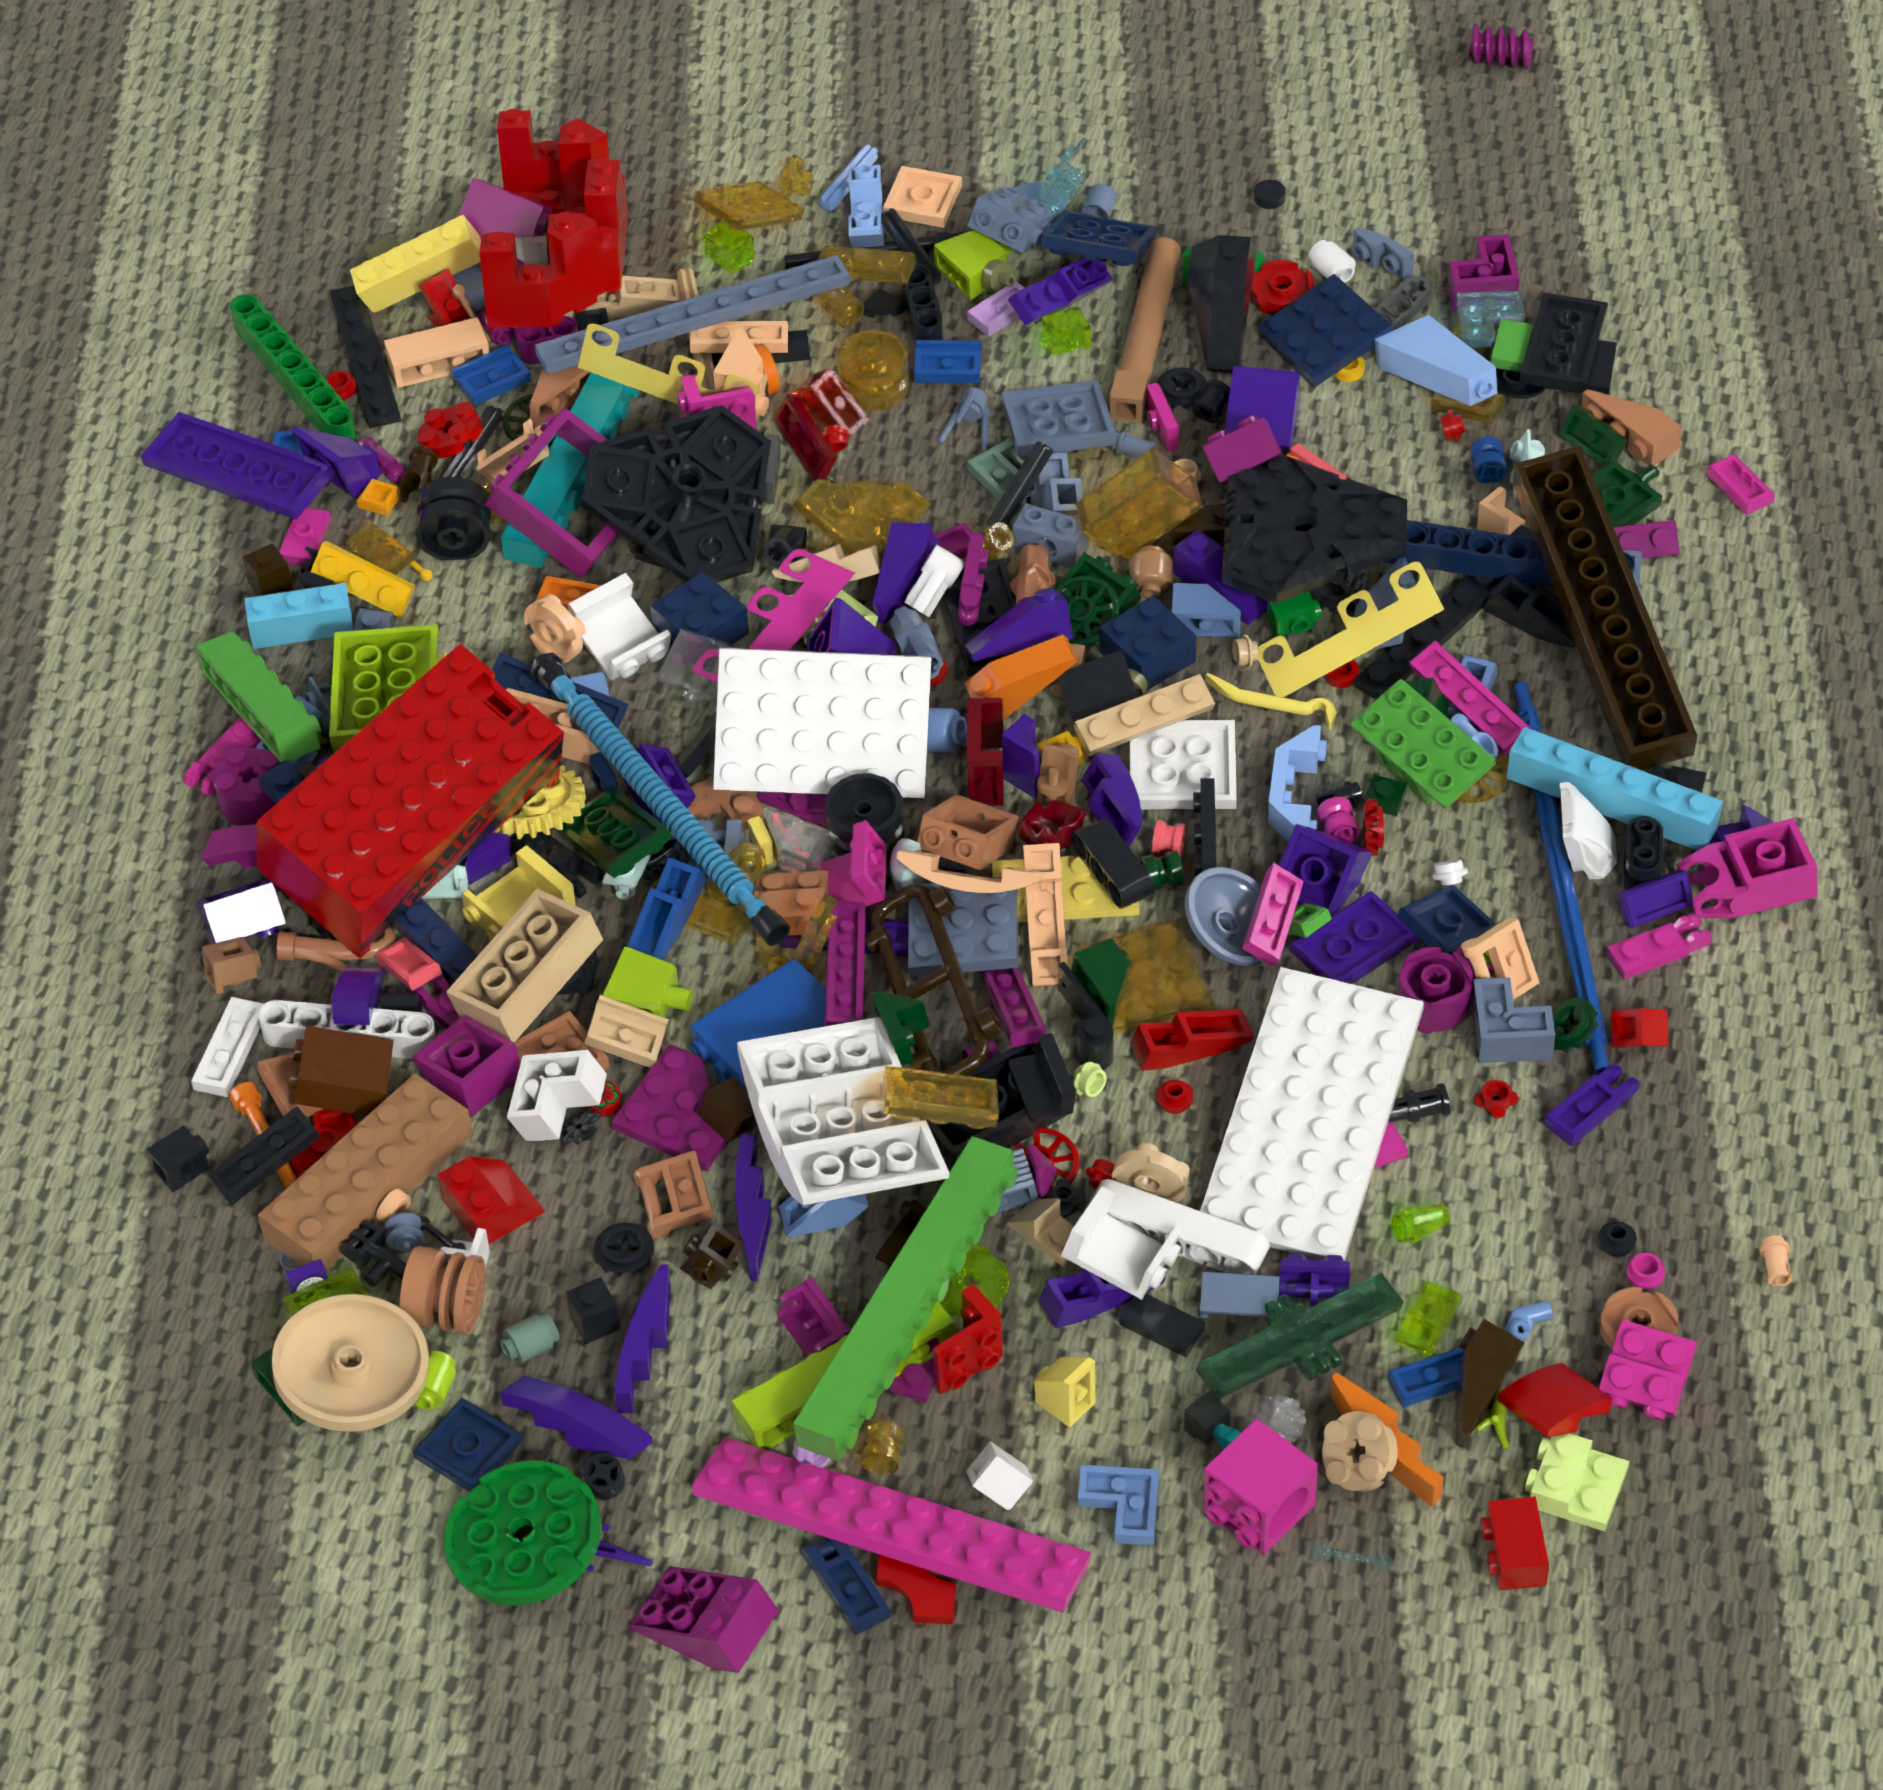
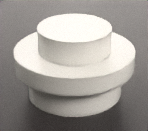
M1462 859L1442 861L1434 864L1435 872L1432 873L1433 880H1440L1441 885L1457 884L1462 882L1463 875L1468 874V868L1463 866Z

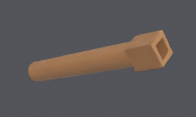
M1167 237L1156 238L1150 243L1120 369L1116 370L1110 394L1111 419L1143 422L1146 410V385L1150 384L1181 254L1180 245L1175 240Z

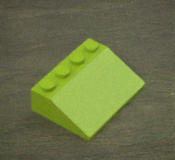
M438 624L334 632L329 730L333 753L338 751L437 664Z

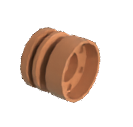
M422 1246L415 1247L409 1256L402 1279L400 1308L408 1313L420 1328H432L439 1318V1325L443 1332H451L455 1328L457 1334H471L475 1328L485 1295L486 1268L483 1257L470 1255L466 1259L463 1253L457 1252L452 1255L447 1264L446 1254L443 1250Z

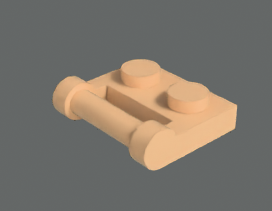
M1508 917L1479 937L1462 943L1461 947L1464 956L1469 958L1476 979L1491 978L1483 956L1484 952H1489L1497 978H1511L1513 1000L1539 984L1518 919Z

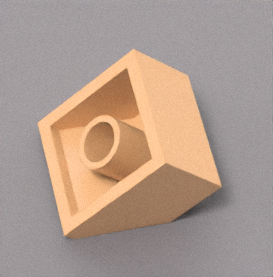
M738 328L713 372L715 392H723L726 377L731 374L755 382L759 387L755 401L757 422L760 416H765L769 406V398L765 397L767 375L763 373V362L758 351L746 332ZM739 381L731 384L732 391L750 388L747 384Z

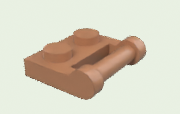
M695 1150L641 1167L634 1172L635 1185L641 1189L649 1219L647 1230L653 1239L668 1236L673 1230L715 1217ZM662 1179L665 1180L673 1212L664 1215L655 1187L657 1181Z

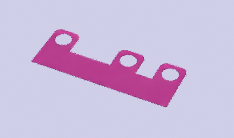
M803 549L793 550L780 565V571L804 583L792 597L770 587H763L747 603V609L771 620V622L748 649L790 651L855 572ZM799 556L807 557L811 561V567L801 573L794 572L789 567L791 560ZM769 594L777 597L779 603L775 609L763 611L757 607V600L761 596ZM710 649L695 663L693 671L718 684V673H708L703 669V663L706 659L719 657L718 650Z

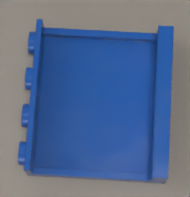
M794 958L691 1024V1050L694 1055L701 1057L702 1061L706 1059L712 1065L714 1074L721 1082L734 1076L746 1087L737 1042L824 1027L825 987Z

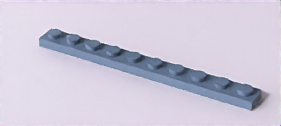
M835 255L600 326L611 329L619 334L620 339L616 354L849 285L850 274L839 256ZM586 329L535 344L536 356L547 375L578 366ZM604 331L592 333V339L598 345H611L612 338L608 333Z

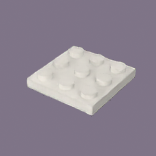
M1183 720L1131 740L1130 776L1136 787L1141 809H1193V792H1200V778H1215V809H1236L1235 720Z

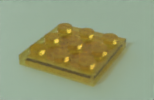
M1179 921L1113 938L1119 949H1124L1127 952L1131 961L1127 988L1113 1025L1114 1036L1137 1029L1138 1024L1172 1021L1176 1012L1210 1011L1214 1009V1001ZM1103 941L1076 947V952Z

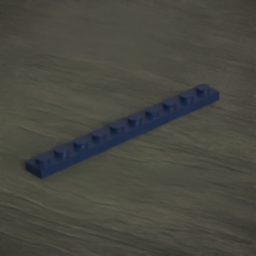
M284 760L258 778V785L277 804L305 778L287 760ZM422 898L393 923L412 944L416 945L439 964L442 975L452 985L478 956Z

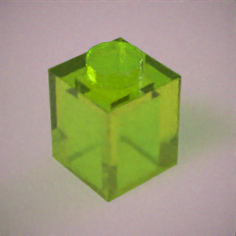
M727 219L704 235L706 258L731 274L736 273L743 267L749 266L753 259H755L753 235Z

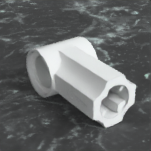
M936 544L921 568L923 572L904 602L930 617L948 587L951 588L966 562Z

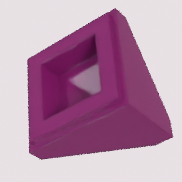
M1029 1145L1027 1148L1028 1165L1037 1194L1040 1197H1044L1047 1195L1055 1177L1056 1168L1034 1145Z

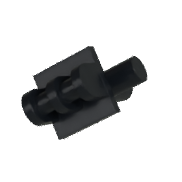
M363 1220L359 1224L360 1230L358 1232L353 1231L349 1236L350 1241L348 1243L343 1242L339 1247L341 1253L357 1264V1269L360 1271L371 1259L377 1262L364 1276L365 1282L371 1287H376L389 1271L403 1279L406 1263L383 1248L386 1233L384 1226L381 1225L378 1228L371 1222Z

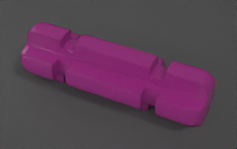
M371 437L358 441V444L361 446L367 444L377 453L379 457L377 463L382 473L395 484L402 480L403 473L407 469L405 466L398 462L382 446L378 445Z

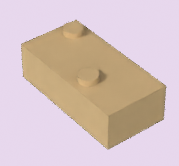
M536 889L446 993L460 1018L463 1015H467L515 1043L598 947L603 938L590 912L540 889Z

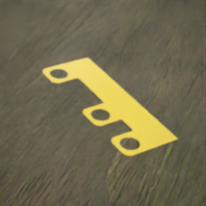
M589 324L587 326L577 368L678 404L677 391H682L681 377L683 375L678 371L677 367L681 362H689L698 370L695 380L701 397L718 394V392L701 387L705 373V366L701 362L682 355H675L668 375L616 356L620 339L619 334L597 324ZM595 331L608 333L612 338L611 345H598L593 341L592 333ZM733 374L726 377L723 392L732 391L731 384L733 382H743L753 390L756 401L759 387L755 382Z
M1412 562L1391 574L1389 581L1399 600L1378 611L1370 593L1366 590H1361L1342 600L1338 604L1337 610L1347 629L1294 657L1286 638L1283 636H1277L1258 647V660L1275 696L1285 697L1443 611L1444 608L1421 563ZM1408 570L1418 572L1419 581L1414 587L1404 589L1399 586L1398 580L1402 573ZM1355 599L1365 600L1367 609L1364 614L1359 617L1347 615L1346 608L1351 601ZM1274 644L1282 646L1284 653L1280 660L1275 663L1264 661L1263 653L1267 647Z

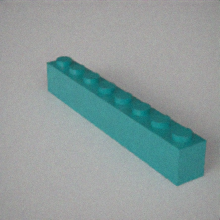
M590 373L570 411L607 440L616 438L617 426L620 420L627 418L629 404L632 398L639 396L640 390ZM557 434L549 448L550 455L543 459L523 498L564 530H567L572 510L576 511L580 505L588 457ZM508 523L501 536L504 559L542 568L546 558L552 556Z

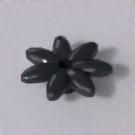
M587 1108L580 1117L572 1115L570 1119L572 1125L561 1129V1135L564 1136L562 1145L569 1144L573 1139L577 1145L581 1141L588 1140L593 1135V1132L596 1131L592 1124L601 1117V1114H592V1108Z

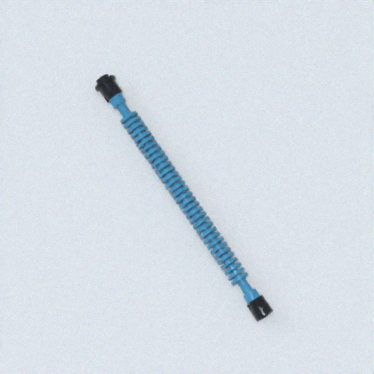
M553 652L536 657L530 669L532 679L535 682L541 683L547 690H552L560 700H565L568 703L567 714L667 827L733 904L742 903L746 908L745 913L750 918V923L757 930L761 938L769 946L782 942L790 932L789 924L774 909L771 910L762 899L754 897L752 894L754 889L752 882L587 694H577L575 691L576 687L571 681V676L562 666L560 657Z

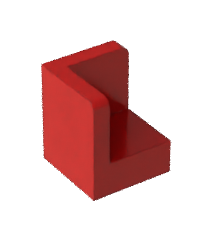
M1640 1008L1611 1011L1612 1048L1668 1046L1667 1010Z

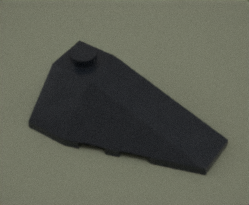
M1218 235L1192 246L1188 281L1206 368L1209 371L1232 373L1233 366H1241L1256 259V250L1251 237Z

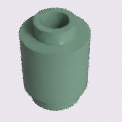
M547 1313L540 1316L533 1314L504 1329L500 1346L509 1361L515 1359L518 1364H522L553 1348V1343L560 1340V1336L554 1321Z

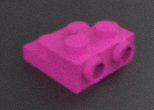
M1622 1319L1611 1354L1609 1353L1599 1389L1613 1399L1611 1404L1613 1407L1627 1409L1628 1404L1643 1408L1642 1414L1652 1419L1665 1421L1666 1415L1675 1418L1698 1343Z

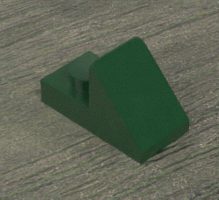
M879 991L872 993L871 996L877 1016L880 1017L901 1066L914 1062L910 1046L916 1045L913 1034L930 1027L924 1003L920 1000Z

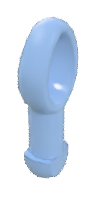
M1455 714L1451 718V721L1493 756L1494 759L1497 758L1498 747L1495 740L1489 734L1478 732L1463 714Z

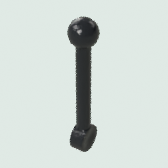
M420 1216L422 1222L420 1230L428 1231L449 1248L467 1250L464 1243L453 1242L433 1227L428 1217Z

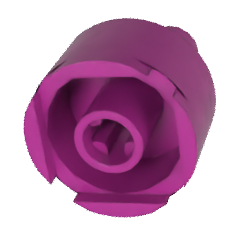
M233 747L226 751L225 757L217 764L213 773V783L221 812L232 824L238 826L256 824L257 820L276 805L258 785V778L281 763L271 751L259 748L243 749L241 747Z
M1439 947L1419 949L1405 959L1399 973L1398 995L1424 1002V1009L1417 1031L1425 1034L1446 1031L1458 1026L1468 1018L1473 984L1471 966L1460 954L1454 951L1453 955L1441 952Z

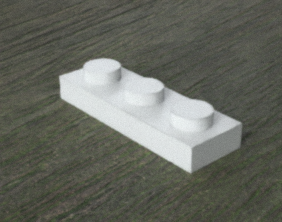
M231 997L192 1078L193 1090L224 1097L229 1096L260 1030L258 1011L264 1005L263 1003Z

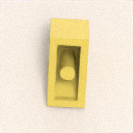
M1060 1357L1050 1367L1046 1366L1041 1369L1034 1380L1035 1402L1070 1428L1096 1403L1095 1361L1090 1357Z

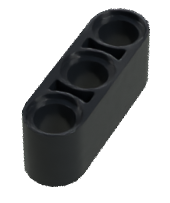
M909 265L902 271V295L914 342L916 344V340H943L942 314L930 271L924 265Z
M1103 818L1072 832V842L1077 854L1119 909H1123L1154 894V885L1149 873L1108 819Z

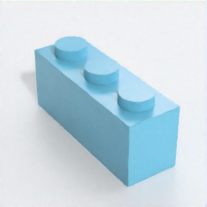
M346 583L244 598L253 649L334 637V632L352 631L353 629Z

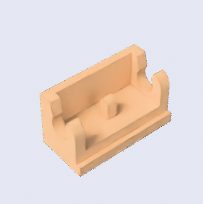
M529 419L523 423L524 434L497 452L486 457L485 449L477 453V471L491 483L499 473L505 476L508 473L505 468L516 454H519L521 457L524 455L525 451L522 448L534 433L538 437L543 433L539 430L541 425L537 426L534 431L532 420ZM548 445L527 469L550 455Z

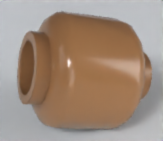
M1144 546L1130 557L1129 576L1139 585L1137 591L1142 597L1148 599L1151 596H1155L1158 598L1161 593L1168 591L1172 586L1173 561L1171 556L1164 552L1161 547Z

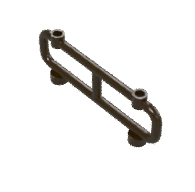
M911 884L896 891L876 905L869 919L871 931L865 934V942L873 954L879 952L894 995L916 999L950 980L972 1038L974 1050L966 1059L944 1071H938L936 1068L938 1066L937 1060L929 1049L922 1030L913 1034L916 1045H913L915 1053L912 1054L914 1062L909 1063L913 1072L918 1077L923 1074L929 1083L936 1086H946L958 1081L982 1065L989 1051L988 1039H992L1002 1033L1003 1028L989 1006L979 1012L976 1010L942 917H946L957 910L952 897L942 885L930 891L924 885ZM914 898H918L944 966L907 987L892 947L893 940L885 928L884 919L894 909Z

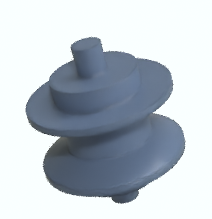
M401 1211L388 1218L384 1223L386 1233L388 1234L386 1238L387 1245L391 1249L409 1252L414 1247L419 1246L424 1240V1234L420 1230L422 1225L420 1217Z

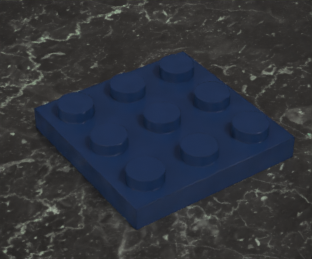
M1064 210L1042 234L1041 247L1048 248L1051 253L1057 255H1067L1070 252L1081 254V258L1085 260L1096 261L1103 258L1112 260V263L1118 266H1130L1136 263L1155 239L1157 227Z
M1335 274L1257 326L1259 335L1315 387L1375 347L1374 339L1393 331L1392 325Z

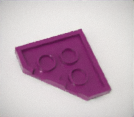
M671 1044L668 1045L611 1121L613 1130L673 1157L695 1150L701 1169L706 1172L726 1146V1141L698 1115V1111L704 1101L702 1095L709 1087L701 1057Z

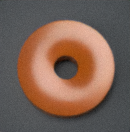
M763 343L754 345L762 358L763 373L767 375L765 397L780 392V379L773 357Z

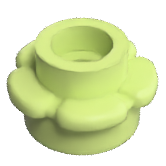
M1086 1062L1075 1070L1072 1079L1076 1093L1080 1096L1084 1093L1089 1097H1095L1103 1090L1106 1084V1073L1101 1070L1099 1064Z

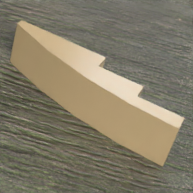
M623 276L620 290L613 294H609L606 291L597 296V303L582 311L606 307L608 319H616L680 302L682 297L678 280ZM570 311L567 314L563 315L569 316L575 320L573 311Z

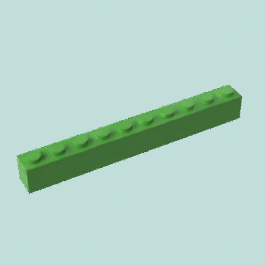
M974 1136L971 1137L951 1169L949 1178H946L794 1421L793 1426L798 1447L838 1462L847 1449L850 1450L854 1447L861 1425L865 1419L869 1420L873 1416L880 1394L884 1389L890 1388L895 1377L896 1368L901 1360H906L912 1351L913 1340L919 1331H924L928 1326L931 1311L937 1301L942 1302L945 1298L951 1278L955 1273H959L962 1270L966 1261V1254L972 1244L976 1245L980 1241L984 1225L989 1216L993 1217L997 1213L1005 1190L1012 1188L1018 1169L1015 1167L1013 1150Z

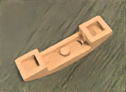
M1059 843L1023 845L1024 869L1045 872L1044 880L1025 887L1032 986H1059L1058 964L1065 962L1068 966Z
M906 849L897 852V859L916 874L938 885L960 891L974 893L1005 892L1033 885L1044 880L1045 872L1015 867L1003 868L1002 880L939 870L940 855Z

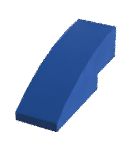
M668 857L656 889L650 888L627 947L664 960L689 919L708 875L699 868Z

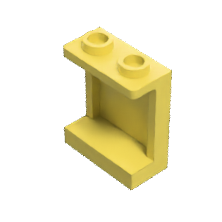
M527 845L516 852L518 867L477 896L468 889L461 893L464 917L471 925L475 926L478 924L482 927L490 941L536 889H540L576 906L573 884Z

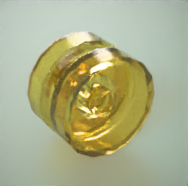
M868 330L853 334L841 343L837 351L839 393L847 404L855 409L868 412L884 411L897 406L906 398L910 390L908 350L902 339L890 332Z

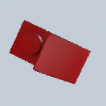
M449 269L440 272L419 285L433 311L432 314L427 316V319L437 327L471 319L461 301L453 297L451 293L452 288L457 283Z

